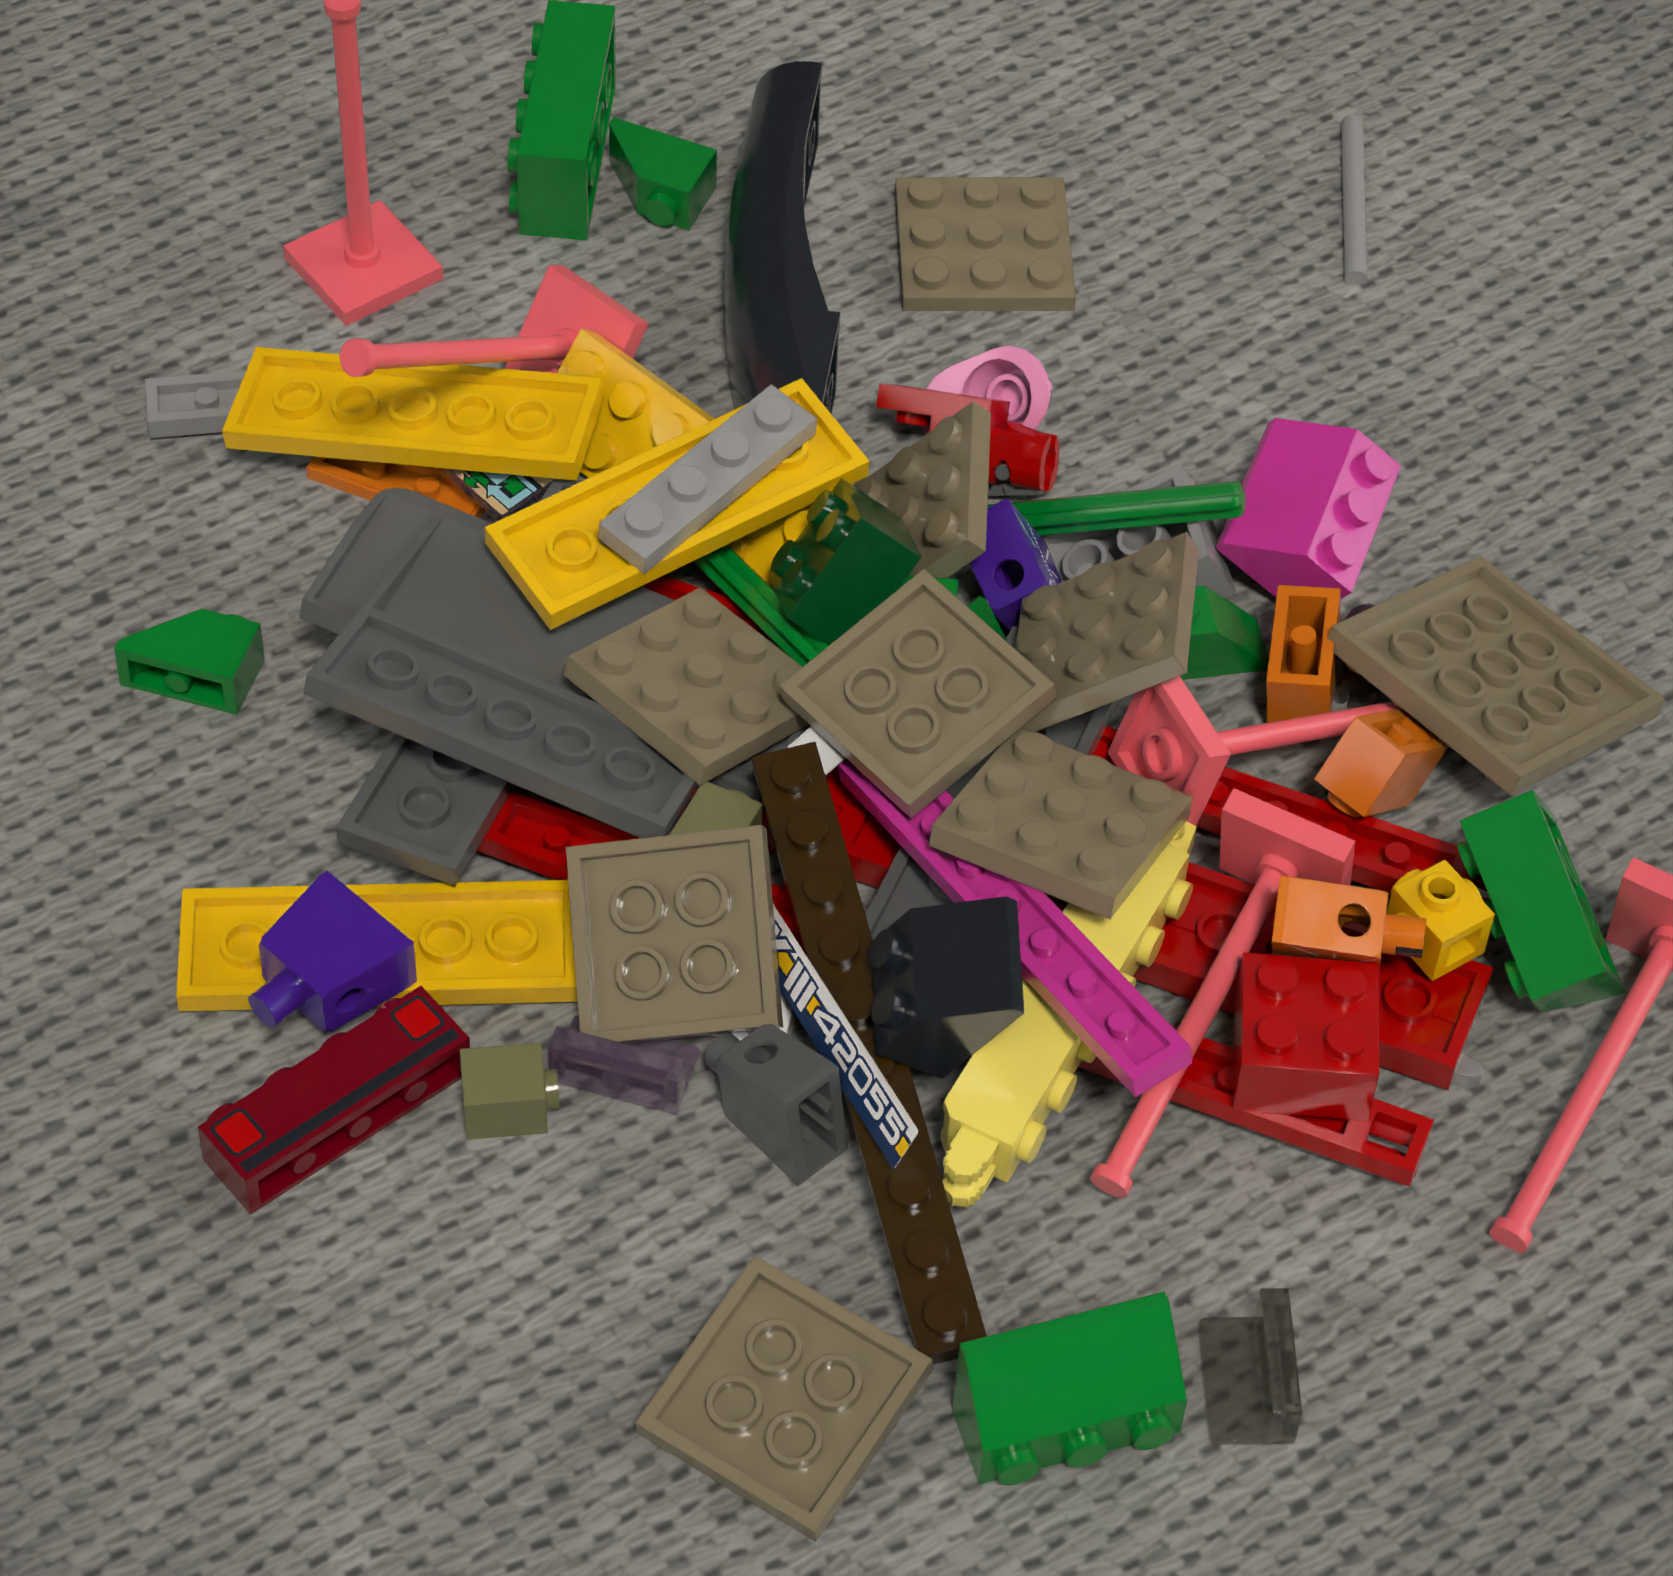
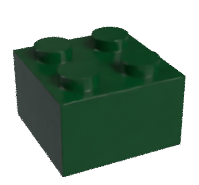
M842 478L832 491H823L813 502L807 514V521L809 523L795 542L788 540L781 546L773 558L770 567L772 573L769 576L786 617L828 645H831L895 593L922 558L901 517Z

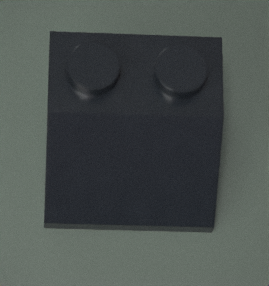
M1004 896L911 908L890 927L882 930L872 941L869 961L873 968L874 994L871 1016L875 1023L877 1055L943 1079L1024 1014L1017 900Z

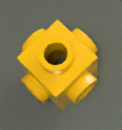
M1446 860L1424 871L1419 869L1412 870L1395 883L1390 892L1391 897L1387 913L1427 918L1422 958H1411L1431 981L1485 952L1495 914L1483 902L1477 887L1470 880L1462 878Z

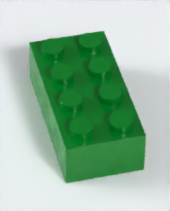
M548 0L544 23L535 22L533 26L532 56H537L536 60H527L525 65L524 94H529L528 99L519 98L517 103L516 133H521L520 138L511 137L508 147V172L517 173V180L513 179L511 182L509 212L510 214L519 215V235L587 241L616 90L615 6Z

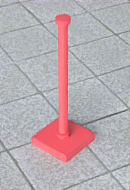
M323 0L324 11L331 18L348 215L283 245L284 259L343 324L347 326L442 280L443 266L381 200L370 204L356 16L361 11V0Z
M549 265L518 337L373 344L365 338H354L347 340L340 350V363L343 370L352 377L368 376L375 369L507 362L504 369L557 373L581 328L595 331L633 359L649 323L565 266Z
M1178 676L1133 695L1108 750V754L1119 768L1147 779L1159 780L1172 789L1193 796L1187 822L1196 826L1231 755L1343 736L1355 716L1398 709V707L1391 701L1216 731L1181 677Z
M1233 788L1222 808L1219 869L1253 883L1255 886L1177 1029V1032L1190 1045L1192 1058L1240 971L1243 952H1250L1277 901L1280 875L1351 885L1355 849L1354 840ZM1188 1066L1142 1094L1106 1163L1097 1164L1090 1176L1091 1182L1100 1190L1114 1197H1127L1133 1185L1129 1176Z
M1634 857L1622 877L1605 940L1647 960L1505 1217H1498L1489 1231L1494 1241L1519 1253L1527 1251L1533 1240L1530 1229L1667 977L1673 971V875Z

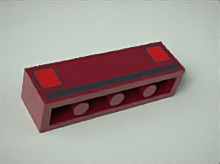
M419 986L402 998L390 999L382 1004L372 1017L348 1032H340L331 1036L321 1045L318 1051L291 1068L284 1067L277 1070L267 1078L261 1087L239 1101L226 1103L213 1111L207 1120L198 1126L203 1161L251 1215L462 1079L460 1049L470 1048V1037L422 986Z

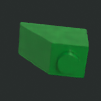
M615 117L609 123V162L636 213L647 217L657 225H673L689 231L716 189L717 150Z
M1195 586L1187 673L1181 675V679L1187 680L1267 671L1269 656L1258 619L1206 586Z
M202 608L121 638L114 648L121 686L238 715L265 661L261 623L247 620L239 615H226Z

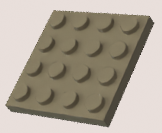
M1482 556L1333 625L1327 636V639L1334 643V654L1342 659L1350 670L1362 675L1388 696L1396 707L1408 712L1433 732L1441 743L1458 752L1484 773L1491 783L1501 787L1511 796L1656 718L1666 699Z

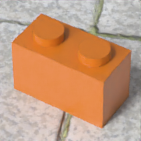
M1278 585L1266 681L1267 723L1332 712L1338 656L1334 654V643L1327 636L1331 627L1341 622L1340 588Z
M1399 708L1355 716L1314 780L1330 791L1327 798L1338 809L1353 817H1359L1360 815L1367 817L1406 807L1413 801L1448 747L1441 743L1438 737L1428 728Z

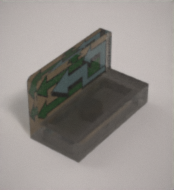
M1261 1288L1254 1317H1205L1199 1322L1209 1440L1214 1445L1295 1444L1302 1416V1405L1289 1288Z

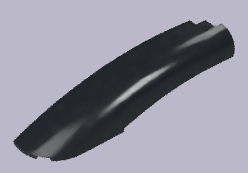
M794 61L776 66L761 77L755 88L734 181L726 241L724 290L725 345L734 410L749 403L771 384L779 389L802 378L831 414L833 413L837 393L841 312L828 310L813 263L804 212L819 144L822 63Z

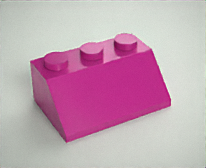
M1274 418L1266 426L1242 483V488L1246 493L1245 513L1239 518L1227 519L1215 548L1276 598L1278 585L1340 588L1341 600L1353 591L1401 465L1358 429Z

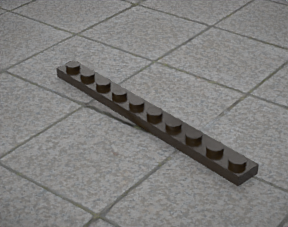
M816 742L753 756V770L804 953L918 1129V1134L896 1168H892L844 1092L914 1347L919 1352L930 1357L933 1365L958 1359L960 1343L986 1337L987 1334L910 1068L907 1065L876 1054L875 1023L871 1016L874 1002L873 968L869 961L873 939Z

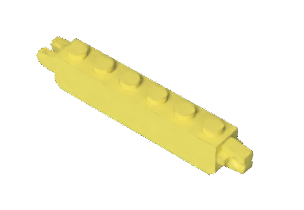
M1187 821L1111 920L1071 903H1068L1063 911L1071 922L1134 987L1136 985V978L1133 975L1139 965L1142 964L1150 967L1161 948L1165 936V931L1162 930L1165 922L1169 917L1175 920L1181 917L1192 894L1193 884L1185 880L1197 826ZM1023 976L1024 1014L972 1055L944 1100V1124L940 1139L946 1153L943 1167L944 1173L947 1174L943 1175L942 1182L951 1207L964 1206L968 1208L969 1205H975V1201L980 1200V1194H984L993 1177L1008 1183L1021 1160L1027 1163H1031L1034 1160L1045 1138L1047 1126L1043 1125L1049 1113L1051 1110L1058 1113L1064 1110L1074 1091L1077 1082V1076L1074 1075V1072L1080 1062L1083 1060L1087 1063H1092L1096 1057L1091 1049Z

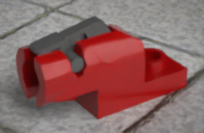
M879 383L876 407L896 410L895 422L930 426L929 432L934 430L942 419L953 416L972 401L991 413L988 496L1041 495L1044 491L1049 492L1053 488L1059 465L1060 446L1058 436L1042 433L1008 420L1010 401Z

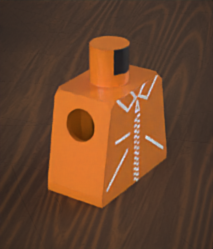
M1280 875L1272 936V955L1378 963L1379 973L1382 953L1422 958L1427 918L1386 913L1388 893L1381 890ZM1349 923H1358L1363 925L1367 932L1359 937H1351L1342 932L1341 928Z

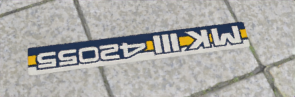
M773 904L780 990L820 1054L838 1066L840 1085L891 1167L896 1168L918 1134V1129Z

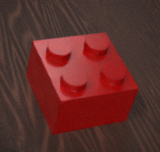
M1243 952L1234 998L1232 1110L1368 1121L1380 1075L1378 963Z

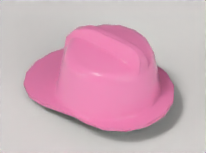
M1010 345L991 349L950 366L936 375L926 388L1010 401L1008 420L1034 430L1038 428L1047 413L1051 395L1050 391L1053 390L1040 360L1026 349ZM922 426L926 435L930 431V426Z

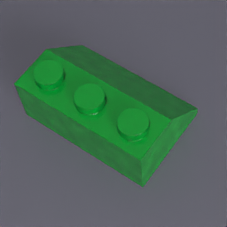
M1534 790L1459 820L1466 840L1457 843L1458 851L1470 878L1473 880L1481 876L1490 897L1484 903L1495 914L1491 932L1495 939L1503 936L1506 937L1514 957L1513 960L1505 962L1504 965L1518 998L1523 999L1529 996L1531 1002L1544 1012L1599 1001L1626 993L1555 816Z
M1165 1291L960 1343L952 1412L978 1484L999 1480L1003 1485H1017L1033 1478L1041 1468L1067 1462L1068 1466L1073 1468L1086 1467L1101 1460L1107 1454V1451L1133 1444L1139 1450L1155 1449L1169 1442L1175 1433L1181 1432L1187 1397L1170 1303Z

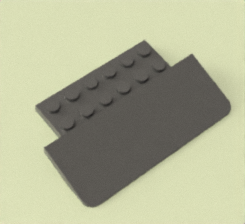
M390 488L377 493L351 524L302 598L299 618L339 634L307 673L303 694L565 805L572 810L628 832L633 836L639 838L667 836L700 785L566 678L564 672L569 655L675 600L641 586L550 630L485 544V527L491 523L409 489ZM769 640L772 644L778 647L773 641ZM809 724L754 756L786 749L809 729L811 725ZM752 757L708 781L724 789L741 791L752 800L763 803L753 770Z

